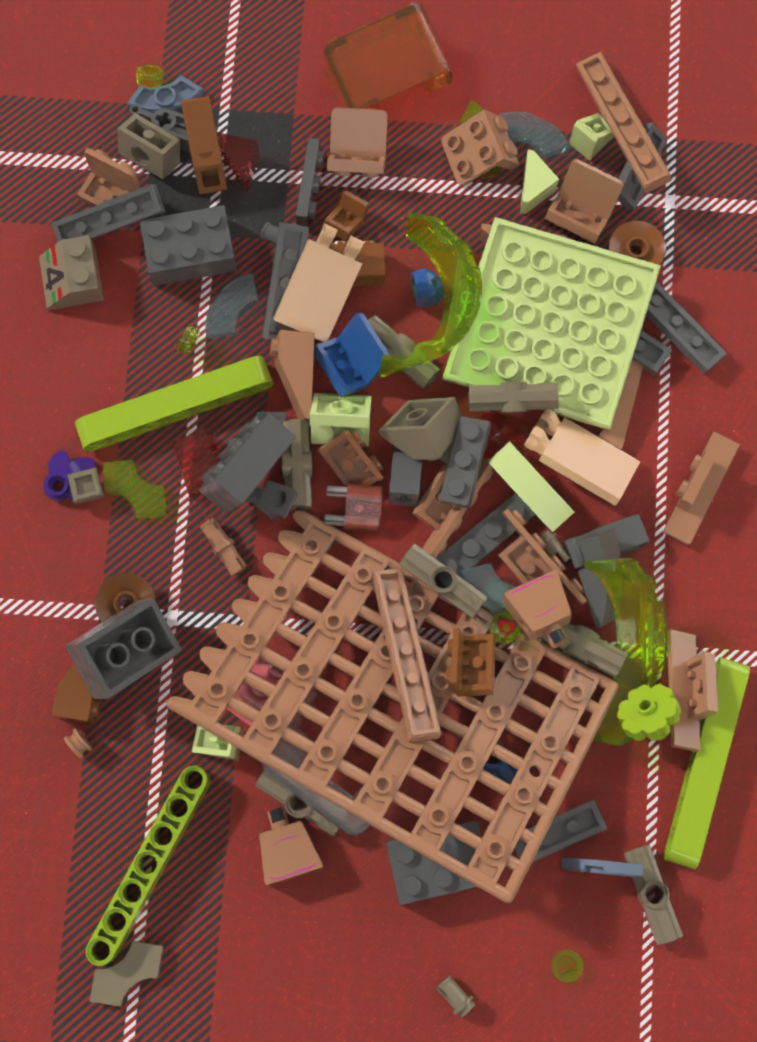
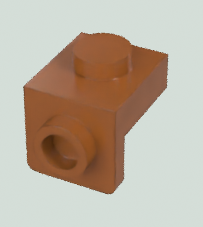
M346 190L341 195L339 205L325 218L324 223L336 228V236L347 241L363 224L369 204Z

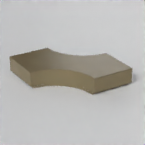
M132 941L131 947L122 961L113 967L95 969L89 1002L122 1006L132 986L144 979L159 978L164 945Z

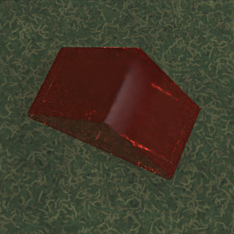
M218 133L217 138L222 157L245 192L250 190L260 155L258 141Z

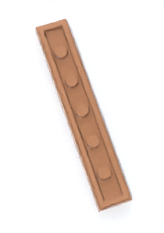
M599 52L576 63L578 73L645 193L672 181L671 174L602 53Z
M403 569L373 571L372 580L409 742L438 739L441 736V729Z

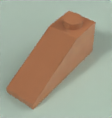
M280 330L276 339L272 338L270 355L275 356L276 370L298 419L309 422L312 405L315 333Z

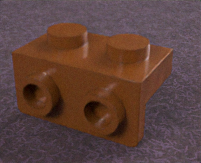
M345 429L318 449L346 487H369L375 481L383 479L380 471L384 468L374 455L368 458L362 450L366 444L356 431L351 434Z
M453 628V638L448 640V654L451 658V667H447L446 679L447 684L452 686L457 697L494 695L496 645L494 634L463 635L460 628Z

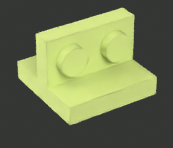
M314 393L309 423L311 425V444H326L347 429L351 434L356 431L366 446L369 447L372 396L348 395L341 398L339 394Z

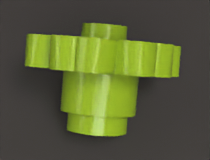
M657 684L652 688L648 685H642L637 689L631 690L628 694L629 700H624L619 704V711L617 713V718L628 737L636 741H642L646 737L652 741H658L669 735L670 725L679 722L682 709L672 689L662 684Z

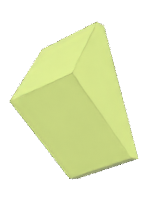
M596 113L576 121L569 144L590 161L614 136L605 119Z
M534 150L527 151L520 214L528 213L556 192L559 178Z
M197 725L192 748L193 753L239 760L240 750ZM224 725L237 734L244 735V730L241 727Z

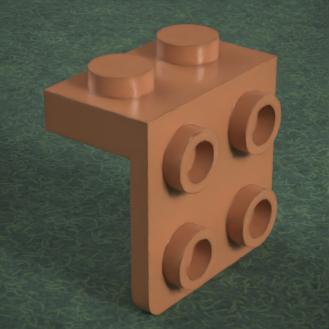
M334 108L331 112L330 155L327 159V171H334V175L349 176L351 172L362 173L363 177L375 178L379 174H384L386 165L387 112L374 109Z
M484 109L442 137L441 143L457 184L465 186L495 166L512 170L520 165L516 157L518 154L517 148L509 139L507 134L508 125L501 115H496Z
M86 148L84 156L91 173L77 193L79 200L93 207L141 188L135 173L136 171L132 166L125 162L119 164L111 160L110 156L102 150L96 149L94 151Z
M575 159L570 164L559 194L548 209L545 219L579 235L583 239L596 243L607 225L624 187V183L583 161Z

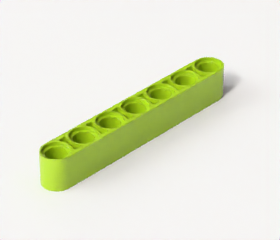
M254 356L77 419L75 426L83 450L95 451L265 391L273 386L274 383L264 357Z
M718 657L716 661L718 712L699 721L700 751H691L664 855L666 861L694 870L697 869L702 857L750 671L748 665Z
M189 766L182 771L87 944L86 957L93 965H106L114 961L120 953L210 786V776L203 768ZM194 772L201 773L203 777L202 785L197 789H191L188 785V777ZM183 799L186 801L188 809L185 815L177 817L173 813V805L176 801ZM168 827L172 832V840L167 845H162L157 837L160 829ZM148 855L153 856L157 861V867L152 873L145 872L142 867V862ZM133 883L137 884L141 889V897L136 902L131 901L127 896V889ZM116 912L123 914L126 923L122 930H116L111 924L112 916ZM100 941L106 942L110 948L109 956L106 959H102L96 954V946Z

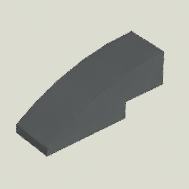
M614 528L592 533L579 540L587 567L578 572L596 628H601L615 620L620 605L622 566Z

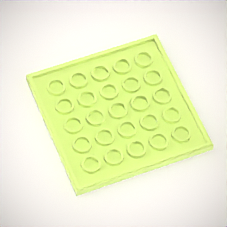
M495 217L442 377L443 380L468 388L469 386L500 385L502 382H527V384L558 383L559 409L551 410L557 415L610 431L661 265Z

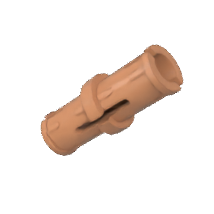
M216 517L209 519L200 526V529L214 548L212 550L215 556L220 557L231 577L241 573L248 567L234 547L235 542L232 538H228Z

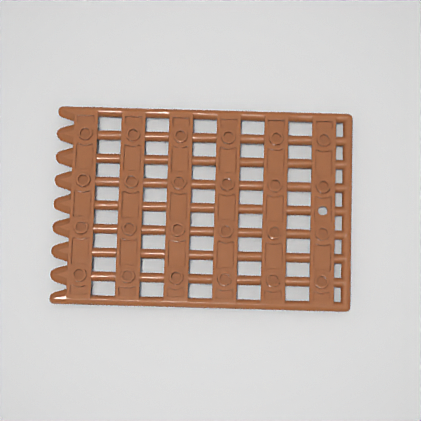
M296 509L293 513V518L305 531L303 534L289 530L279 532L278 540L290 554L285 556L269 552L264 555L263 563L275 575L274 578L271 579L258 575L249 577L248 587L256 594L259 601L254 602L245 599H235L233 601L232 610L244 622L243 625L239 626L226 622L217 625L216 634L228 646L227 649L203 647L200 650V659L212 672L210 675L194 671L186 672L183 676V683L195 696L194 699L190 700L173 696L168 699L167 707L503 902L511 903L618 692V683L563 652L552 648L539 639H529L523 630L516 627L513 633L505 634L507 636L510 635L512 639L516 640L510 654L495 646V660L502 663L503 667L497 678L494 677V695H487L483 703L471 696L457 697L452 686L447 684L446 679L447 667H451V658L448 654V640L453 638V628H460L463 635L486 634L490 626L500 631L497 625L499 618L480 607L473 618H470L463 612L457 624L452 623L431 611L438 598L449 604L451 603L441 595L434 593L430 587L402 568L399 562L332 525L325 524L323 520L303 509ZM335 541L359 554L352 567L327 554ZM320 564L345 577L338 589L313 577ZM402 568L405 580L411 582L407 590L417 632L423 622L426 621L450 635L443 648L419 636L422 651L436 658L427 674L439 725L463 739L455 753L432 740L409 742L404 718L398 722L374 708L381 694L388 696L400 703L397 687L388 683L393 675V669L380 613L365 606L371 593H375L372 580L373 571ZM435 583V584L437 585V587H439V588H441V589H446V588H444L443 586H441V585ZM305 587L330 599L322 613L298 600ZM290 610L315 623L307 637L282 623ZM357 616L383 629L376 642L350 629ZM504 624L503 629L505 631H509L510 626L508 624ZM275 633L300 647L292 661L267 648ZM343 639L368 652L361 667L335 653ZM543 656L569 669L563 683L536 669ZM259 658L284 671L276 686L251 672ZM328 663L354 677L346 692L320 678ZM530 680L557 694L550 708L524 694ZM243 683L269 696L260 711L235 697ZM597 685L605 689L598 703L590 699ZM313 688L339 702L331 716L305 703ZM449 699L476 713L469 728L442 713ZM517 704L544 719L537 733L510 718ZM227 708L253 722L244 737L218 723ZM584 710L592 713L586 728L578 724ZM297 713L323 727L315 742L289 728ZM366 719L393 733L385 748L359 733ZM504 729L531 744L524 759L497 744ZM572 735L580 739L573 753L565 749ZM281 739L308 753L299 769L272 754ZM351 744L378 758L370 774L343 759ZM421 749L449 764L441 779L413 764ZM490 754L517 769L511 784L483 770ZM559 760L567 764L560 779L552 775ZM536 767L540 771V776L533 777L529 769ZM336 770L364 785L355 801L328 786ZM407 775L434 790L426 806L399 791ZM476 780L504 796L496 811L469 796ZM546 786L554 790L547 805L539 801ZM391 802L420 817L411 833L383 817ZM462 807L490 822L482 838L455 823ZM532 812L541 816L533 832L525 828ZM448 834L476 849L468 866L440 850ZM519 839L527 843L520 859L511 855ZM504 867H507L513 873L504 887L497 883Z

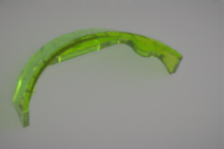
M408 213L405 236L424 250L440 275L444 286V312L440 326L432 340L417 344L411 355L406 357L382 355L380 377L428 363L444 355L466 336L477 317L480 308L479 299L482 296L480 268L477 267L472 256L473 251L467 242L461 240L454 232L447 228V223L438 217Z
M631 558L584 561V567L598 577L608 593L615 616L617 648L628 653L617 678L613 677V680L619 685L618 692L594 738L595 741L617 746L633 740V738L625 734L622 724L617 718L619 704L624 700H629L628 694L631 690L637 689L642 685H648L650 688L656 685L658 674L665 670L667 655L666 613L663 600L657 599L654 590L657 583L652 575H647L638 565V561Z

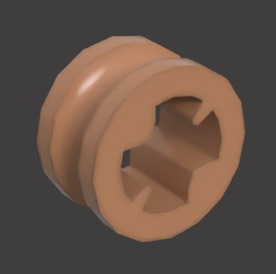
M77 728L73 729L71 736L66 735L64 737L67 745L80 759L84 757L83 753L86 750L91 751L93 749Z

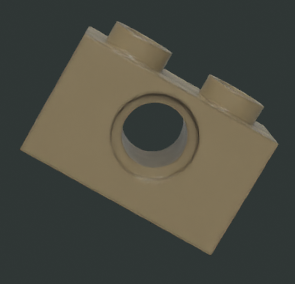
M134 113L117 128L118 153L159 178L164 179L180 164V139L140 115Z

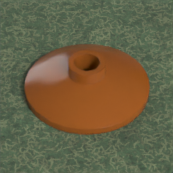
M629 221L620 225L613 232L609 241V251L660 265L666 253V243L661 232L652 224L644 221ZM631 249H638L640 251V254H633L631 252Z
M120 573L111 576L99 587L95 597V610L100 621L104 622L125 609L119 606V600L122 597L129 599L128 606L141 599L154 598L155 601L156 599L153 589L142 577L131 573Z

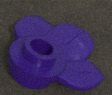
M63 449L58 451L51 457L48 463L49 475L43 485L45 494L54 501H62L67 498L73 500L67 475L95 468V460L88 457L70 460V457ZM57 483L64 484V488L61 491L54 490Z

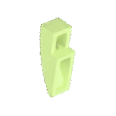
M510 441L488 461L552 532L574 513L572 508Z

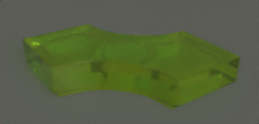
M133 460L103 463L105 492L126 498L133 505L137 519L167 516L165 487L152 485L140 478Z

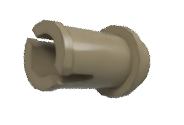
M549 529L539 537L546 544L543 550L550 558L554 555L556 556V553L560 555L564 562L571 558L556 538L558 535L556 532L553 534Z
M451 975L435 988L454 1009V1015L458 1013L462 1018L475 1006L472 1001L473 996L470 995L468 997Z

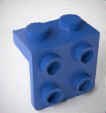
M363 313L355 314L337 338L314 346V356L341 398L367 389L390 361V355L386 347L382 344Z

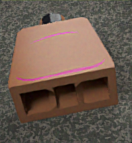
M556 569L504 593V606L529 639L535 640L545 635L552 648H557L568 641L562 627L570 623L572 615Z
M285 807L267 812L272 830L259 834L265 885L324 867L303 821L290 824Z

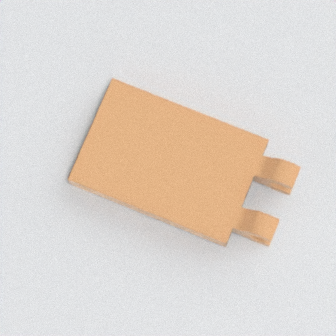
M325 223L317 242L308 239L273 317L275 321L297 331L315 333L314 338L322 342L328 341L362 266V263L356 261L355 258L364 244L362 240L350 236L343 254L330 249L329 246L335 238L337 229Z
M545 409L524 444L526 448L541 454L538 461L614 506L621 499L640 463L639 460L564 417L563 421L560 422L556 413L551 409ZM546 433L553 436L551 441L547 438Z

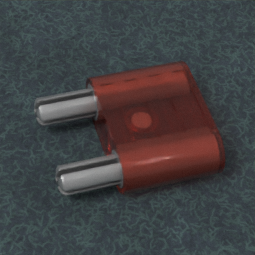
M348 484L347 487L327 486V496L346 497L345 516L326 514L324 517L325 524L344 526V530L380 531L383 486Z

